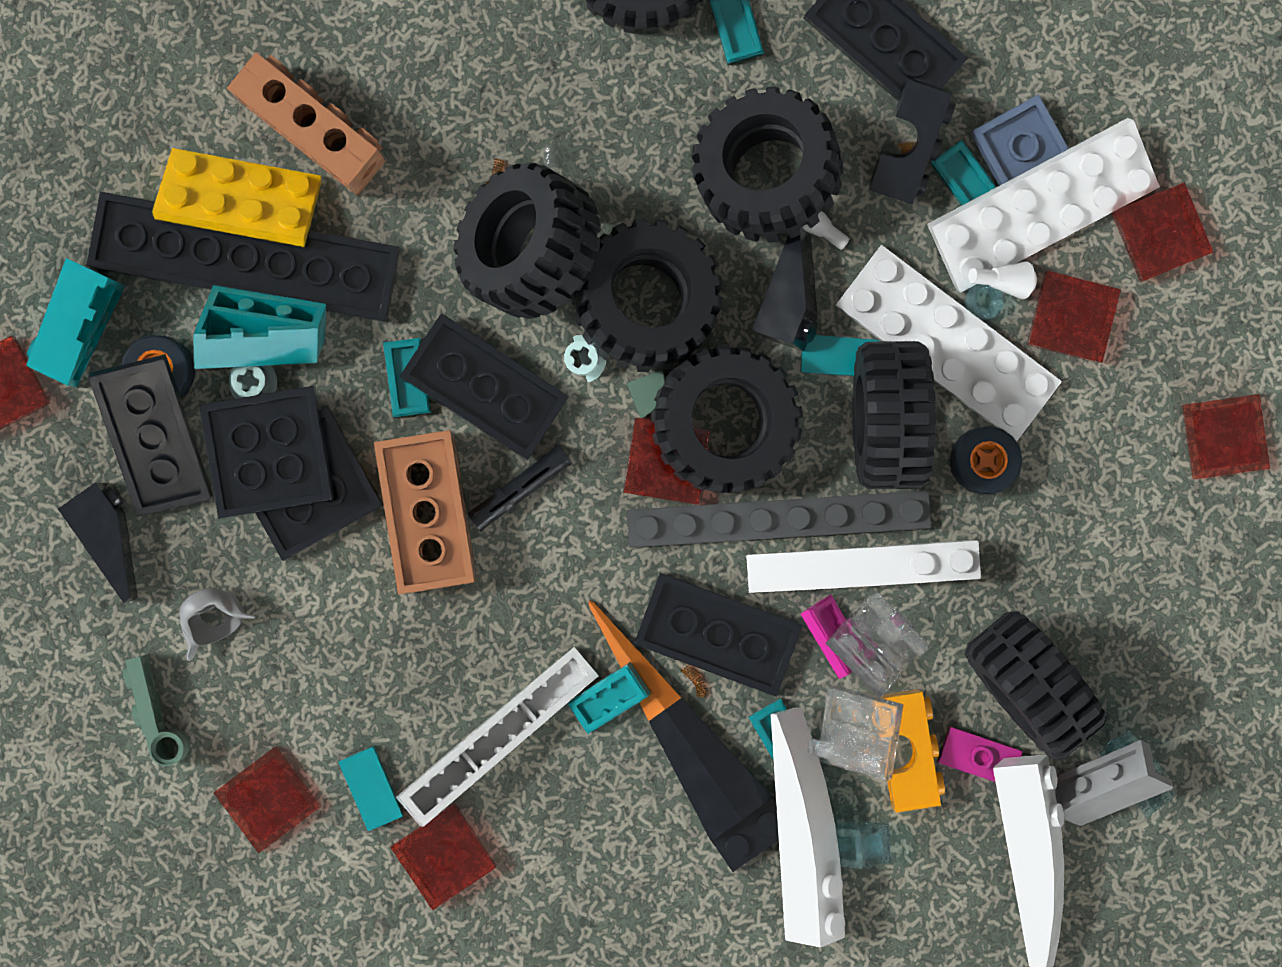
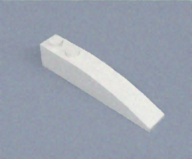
M978 540L746 555L749 593L981 579Z
M573 647L396 798L419 826L424 827L595 680L598 674L577 649Z
M792 708L771 714L785 940L823 947L845 938L840 856L828 789L816 747L802 708Z
M1047 755L1003 758L993 770L1029 967H1053L1060 938L1064 904V855L1061 830L1064 824V812L1062 805L1057 803L1054 789L1057 787V773L1055 767L1050 766Z

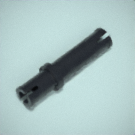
M557 445L552 451L529 466L501 489L499 486L492 490L494 494L476 508L467 512V515L479 531L482 532L506 512H509V514L513 513L516 510L514 506L542 487L567 466L572 465V463ZM548 467L547 470L542 472L540 475H538L536 478H534L532 481H530L528 484L522 487L523 484H525L527 481H529L543 469ZM515 490H517L516 493H514V494H513L512 496H510L508 499H506L505 501H503L505 498H507V496H509L511 493H513ZM503 501L500 505H498L496 508L490 511L491 508H493L499 502Z

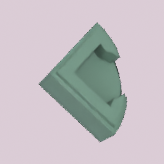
M662 370L627 383L640 419L646 417L655 409V396L664 384Z

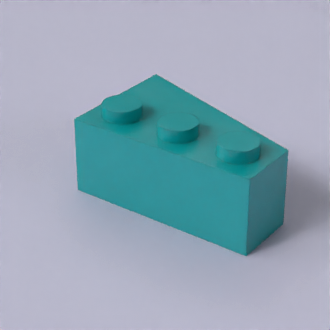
M66 258L38 335L33 339L28 348L27 357L29 359L26 366L67 386L77 388L125 289V285Z
M213 285L193 333L194 369L317 363L326 335V304Z

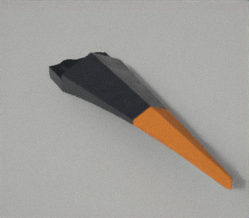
M589 601V607L620 667L631 662L651 692L639 704L710 841L714 844L732 872L736 871L779 840L776 800L594 602Z

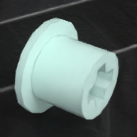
M576 335L573 337L574 342L566 348L564 362L573 374L586 376L589 383L597 379L604 371L606 360L597 354L599 348L594 342L588 345L582 335ZM574 351L578 352L582 364L579 368L574 366L576 362L572 357Z
M270 365L233 367L229 376V388L235 399L273 393L277 388V376Z

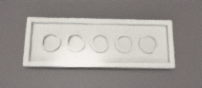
M1127 118L927 225L956 290L961 293L976 285L970 283L968 279L969 271L972 268L991 270L997 267L1016 264L1156 190L1160 186L1134 120Z
M883 245L877 249L835 305V307L882 342L919 341L926 345L932 360L934 381L991 425L1008 432L1014 437L1016 442L1062 382Z

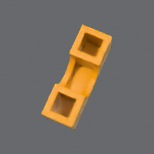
M919 689L874 696L879 733L883 737L902 735L907 737L912 744V756L909 762L901 768L886 770L891 808L895 813L941 806L939 795L945 794V785L942 773L935 771L934 757H939V747L936 735H930L927 720L933 719L930 698L924 697L923 692Z

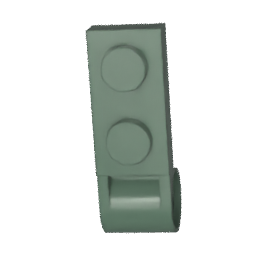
M148 654L125 660L127 667L123 668V679L126 688L133 691L135 705H132V716L134 723L137 727H141L142 733L146 737L152 760L161 766L174 765L188 755L191 747L190 739L181 729H166ZM165 737L173 738L177 742L178 753L176 756H169L164 752L162 743Z

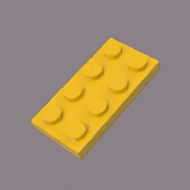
M172 148L152 212L156 220L305 247L320 192L321 175Z

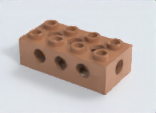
M255 52L227 89L241 104L358 196L386 162L380 153L383 148L378 144L379 141L362 127L355 132L351 128L353 123L348 120V116L332 103L325 108L322 105L324 100L305 81L299 79L295 84L292 81L294 76L275 57L269 55L265 60ZM285 94L280 102L275 103L279 96ZM316 118L311 126L304 127L309 119ZM346 141V145L342 150L334 152V148L339 142Z
M447 430L374 442L398 595L478 581L454 432ZM424 464L429 469V479L425 484L418 486L413 482L411 472L416 465ZM425 501L432 503L436 511L434 519L429 523L422 522L417 515L419 505ZM429 539L438 541L442 548L441 556L436 561L429 560L423 553V546Z

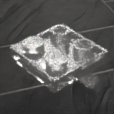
M877 591L864 598L826 642V645L878 698L891 689L917 655L919 657L922 656L930 648V645L912 628L914 623L899 608L894 609Z
M839 686L829 687L820 741L816 739L810 740L807 749L808 753L818 756L819 761L883 781L891 779L903 704Z

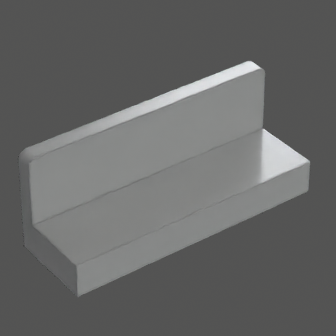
M1139 740L1057 775V787L1054 790L1057 803L1062 805L1064 820L1082 826L1173 789V783L1171 779L1155 772L1150 744Z

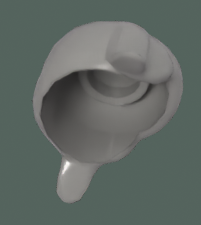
M206 588L191 594L184 600L179 609L182 634L188 646L187 661L194 658L199 645L211 644L231 635L240 626L242 618H255L254 615L247 614L233 593L217 588ZM217 607L225 613L224 623L214 627L203 621L200 614Z

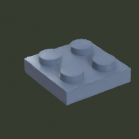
M1039 94L972 130L970 133L999 186L1069 149Z

